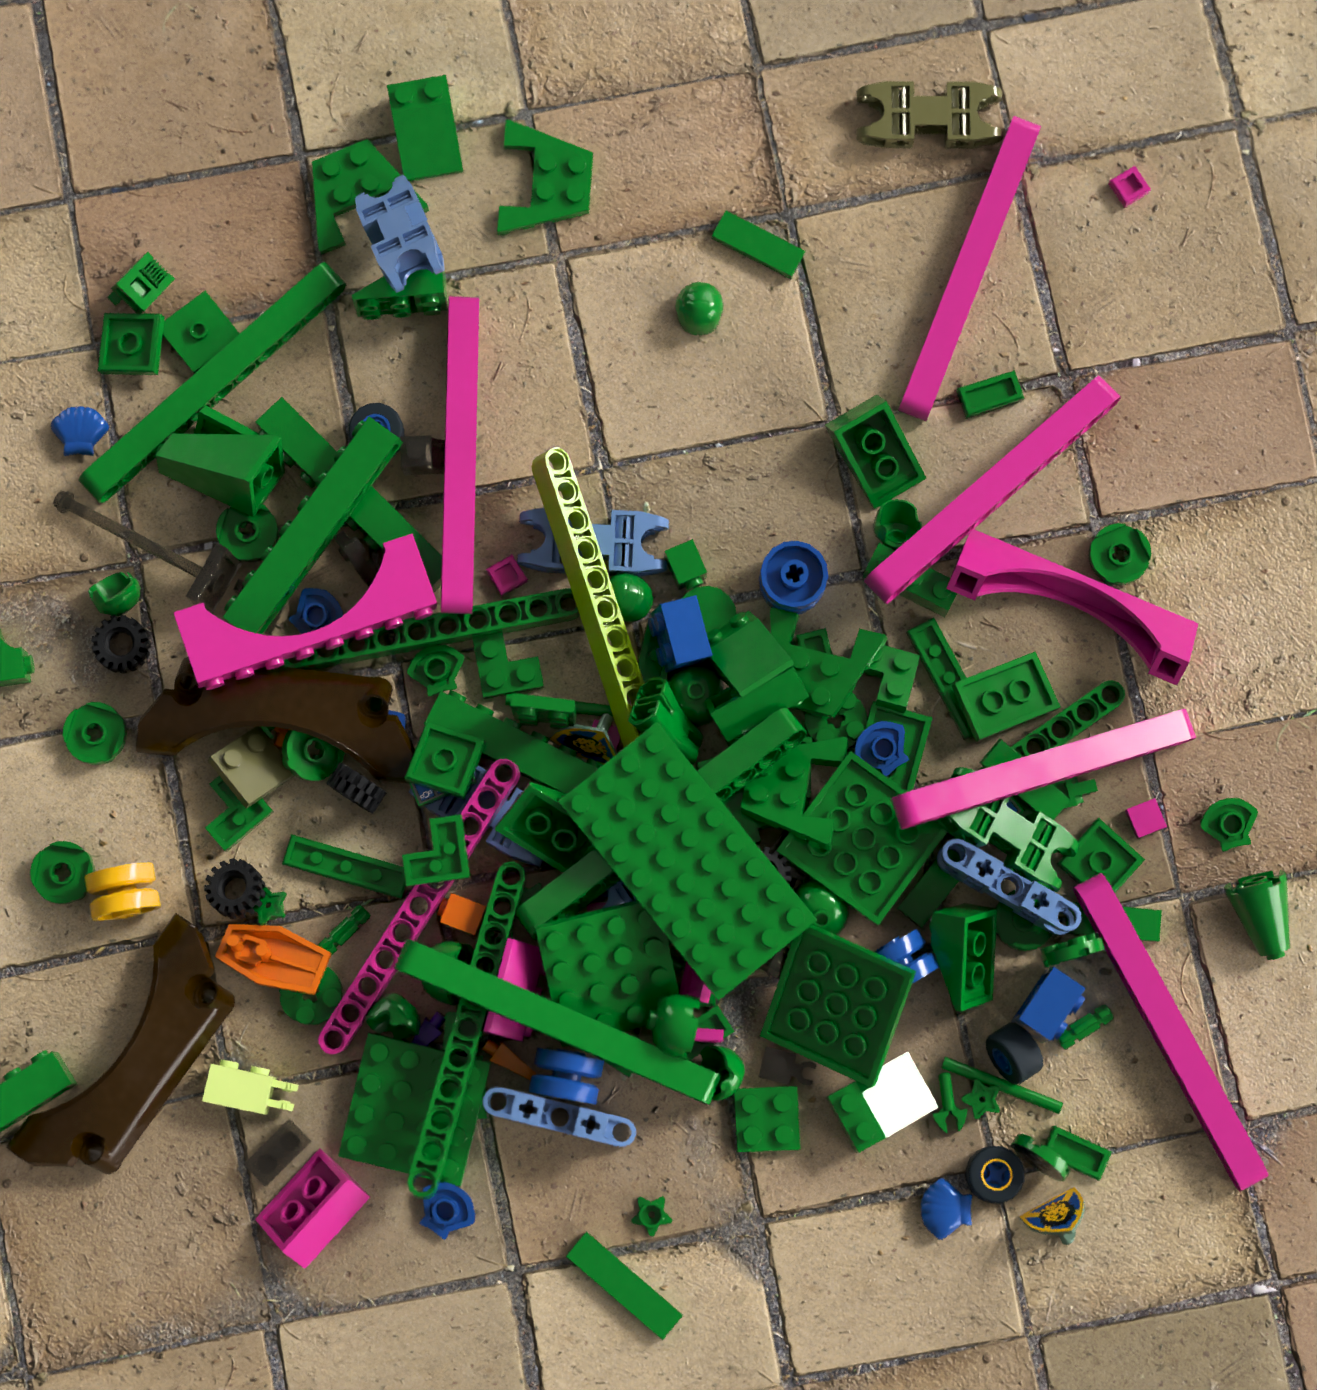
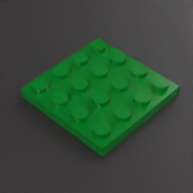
M850 751L803 814V816L834 819L831 849H823L819 847L818 843L809 839L802 840L795 837L793 832H790L776 851L878 927L947 833V830L937 820L901 829L891 798L906 793V791Z
M637 900L534 926L549 995L553 1002L624 1032L646 1026L650 1010L656 1011L659 1002L666 996L679 994L668 939ZM560 1041L562 1047L569 1046Z
M812 924L792 941L760 1037L873 1088L878 1081L916 971Z
M369 1032L338 1157L409 1174L445 1050ZM454 1053L450 1063L454 1067H462L466 1064L468 1056ZM475 1058L440 1182H447L460 1187L462 1185L489 1075L490 1061ZM447 1083L442 1087L441 1094L446 1098H453L457 1095L459 1087L455 1083ZM443 1113L437 1114L432 1120V1125L436 1129H444L450 1123V1117ZM435 1144L428 1145L423 1151V1156L428 1161L436 1160L441 1154L440 1147ZM424 1175L419 1176V1177L431 1179V1178L428 1177V1176H424Z

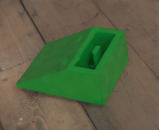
M427 269L417 270L410 274L406 281L407 285L404 286L405 289L398 293L391 288L384 276L352 295L357 316L363 317L365 320H376L381 318V315L406 318L411 316V313L423 312L424 315L434 316L441 314V311H448L445 271L436 275Z

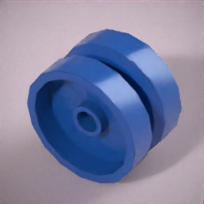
M800 541L783 542L772 548L764 558L759 576L760 593L770 607L803 614L814 608L823 596L828 580L827 563L821 553L810 544ZM795 575L798 578V582H793L792 578L788 580L787 577Z
M918 929L902 938L898 936L874 951L915 970L916 974L912 984L939 968L933 953L927 952L915 960L912 958L911 955L923 948L925 940Z
M537 1048L534 1064L538 1068L552 1071V1076L541 1074L531 1076L529 1092L596 1105L599 1089L593 1084L581 1082V1077L593 1079L602 1077L604 1060L586 1057L584 1053L564 1049L554 1051Z

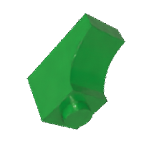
M0 628V687L31 683L30 674L35 672L32 655H28V652L22 647L13 648L9 646L3 638Z

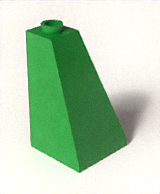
M172 433L165 443L163 442L158 446L155 453L160 474L252 517L255 516L285 473L281 437L277 435Z

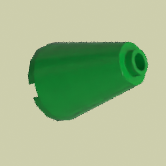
M1279 870V876H1274L1273 871L1239 878V885L1233 888L1231 883L1224 886L1225 894L1258 954L1266 956L1267 960L1284 957L1285 951L1290 948L1286 872Z

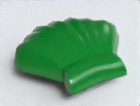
M434 645L421 650L415 655L407 673L411 678L427 687L428 697L440 693V691L457 689L454 680L465 658L463 654L450 646Z
M1226 798L1208 807L1200 821V825L1205 832L1220 841V847L1224 852L1237 846L1251 844L1248 835L1257 818L1258 811L1254 806L1240 798Z

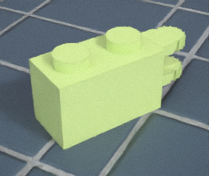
M220 1059L219 1065H210L202 1099L203 1102L268 1115L270 1107L293 1111L294 1104L285 1100H272L274 1087L281 1088L283 1091L297 1092L298 1084L276 1080V1077L269 1076L270 1070L251 1066L250 1072L239 1070V1063Z

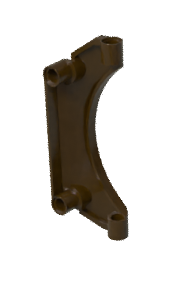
M186 657L179 667L174 682V689H164L138 723L136 751L138 753L173 757L186 746L212 733L238 727H278L305 733L328 742L354 758L377 780L409 784V782L405 780V775L415 752V748L398 716L389 714V703L393 689L388 680L381 677H367L289 667L267 670L265 666L254 670L255 674L248 678L237 680L235 676L223 680L225 684L218 688L206 690V687L199 688L189 657Z
M174 914L154 942L153 976L147 1003L139 1024L122 1053L111 1067L85 1091L55 1108L28 1116L6 1146L8 1150L32 1166L74 1167L80 1159L83 1163L106 1175L116 1172L225 1018L232 1012L235 1006L234 995L210 979L215 969L202 933L198 931L195 925L179 914Z

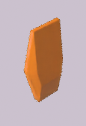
M229 924L215 958L257 985L315 996L331 957V952L282 926Z

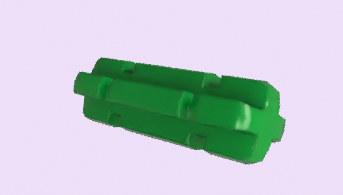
M358 905L351 912L352 915L349 918L346 916L329 933L330 937L328 939L325 937L318 946L331 952L332 956L338 950L336 948L338 945L342 946L359 929L358 926L360 924L364 925L370 919V913L363 906Z
M1105 1004L1094 1010L1095 1013L1093 1015L1088 1013L1069 1026L1070 1029L1068 1031L1065 1029L1057 1040L1058 1044L1064 1050H1067L1075 1045V1040L1078 1039L1080 1042L1100 1029V1024L1105 1026L1113 1021L1114 1016L1108 1006Z

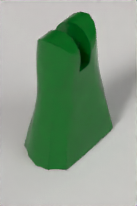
M653 677L639 687L628 722L642 733L658 722L693 765L697 760L704 736L683 712L666 679Z

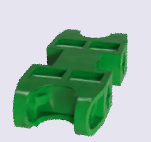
M958 767L954 769L951 779L976 771ZM1010 797L936 819L951 835L977 848L987 845L988 842L1007 854L1003 866L1031 882H1038L1055 893L1060 890L1062 881L1056 876L1057 872L1051 865L1052 853L1056 854L1058 852L1064 856L1074 857L1079 850L1078 841L1063 826L1041 811L1027 815L1024 818L1006 806Z

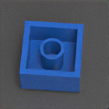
M696 595L662 603L650 614L651 618L648 619L649 630L652 637L656 636L659 648L656 649L657 660L660 666L665 667L666 673L692 665H701L713 656Z
M1056 967L1049 968L1044 971L1011 1022L1021 1025L1033 1038L1041 1043L1053 1041L1054 1039L1058 1040L1068 1026L1064 1022L1068 1014H1075L1083 1004L1085 998L1082 996V993L1086 988Z

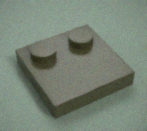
M260 726L254 727L211 755L208 760L246 809L294 777L291 771L283 766V755Z

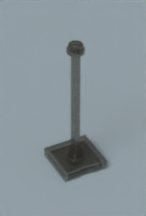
M62 490L54 499L53 506L57 508L58 512L64 514L70 511L196 577L186 597L194 605L204 603L206 610L212 614L241 566L240 561L228 548L216 543L202 567L75 501L74 494L70 491L65 492Z

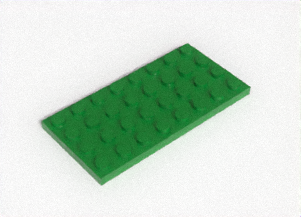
M658 722L558 801L718 1001L817 921L815 916Z

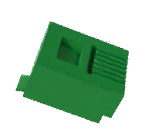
M147 252L111 287L113 292L107 298L115 306L123 300L135 313H143L175 278L170 273H167L168 271H165V268H162V265H159L156 259L153 260L154 257Z

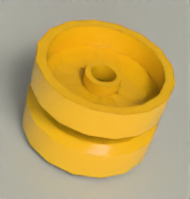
M152 863L121 865L98 870L84 876L88 893L92 895H105L96 898L89 904L93 921L125 919L161 908L158 891L152 888L139 889L149 886L156 880Z

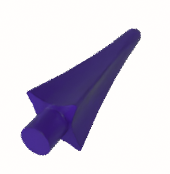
M437 1011L431 1019L425 1017L419 1029V1035H415L412 1043L425 1046L432 1043L442 1034L443 1030L440 1027L445 1022V1016Z

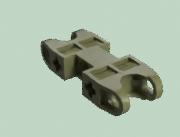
M899 81L869 84L860 87L856 91V100L860 103L869 104V107L878 110L882 117L877 122L871 123V126L860 127L856 130L857 140L866 145L881 148H912L915 134H945V148L956 149L985 147L996 144L1003 139V130L1001 128L991 127L990 123L982 121L978 116L980 109L987 108L989 104H996L1002 101V90L993 85L978 82H947L944 96H914V82Z

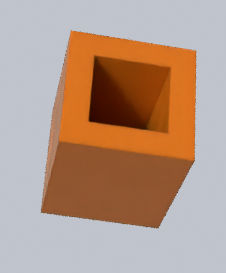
M451 893L449 899L443 898L437 915L441 916L440 923L442 925L477 938L487 907Z

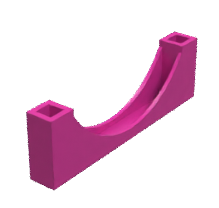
M975 529L968 534L946 588L972 600H976L977 596L985 594L1019 592L1040 595L1072 605L1097 618L1119 634L1142 658L1149 668L1148 674L1176 686L1190 662L1199 624Z
M413 533L383 543L384 556L381 566L364 596L342 617L312 632L291 636H268L252 633L217 618L206 610L204 603L173 612L199 688L206 687V690L215 689L225 684L223 680L235 676L237 680L245 679L254 675V670L265 666L267 670L275 669L284 665V660L296 656L297 660H301L314 655L313 650L326 647V650L340 647L344 644L343 640L354 636L356 640L364 639L373 635V630L385 626L386 630H390L403 625V620L415 617V620H420L433 614L432 610L437 609V601Z

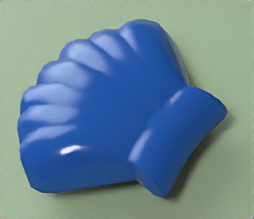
M78 406L69 407L55 417L51 422V430L63 443L64 456L78 454L94 456L93 447L109 430V424L96 410Z
M304 588L300 595L297 612L289 618V621L301 634L325 627L344 614L339 602L328 591L318 588Z
M888 721L872 724L857 738L854 754L872 767L880 769L881 773L887 777L895 768L909 760L908 756L903 753L905 735L903 725Z
M939 1178L923 1193L921 1200L923 1224L939 1240L949 1236L962 1224L972 1226V1194L962 1195L946 1179Z
M440 1182L436 1194L427 1200H423L425 1216L419 1223L433 1230L443 1240L447 1238L450 1231L470 1226L475 1222V1210L471 1197L454 1184ZM431 1185L424 1187L423 1192L428 1191Z

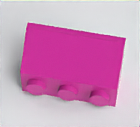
M508 938L498 978L541 996L543 989L538 987L540 975L545 976L539 947ZM492 1011L488 1012L484 1032L487 1034L522 1043L525 1036L531 1037L533 1030Z
M319 1148L255 1220L283 1253L305 1269L355 1213L361 1209L370 1196L344 1169Z

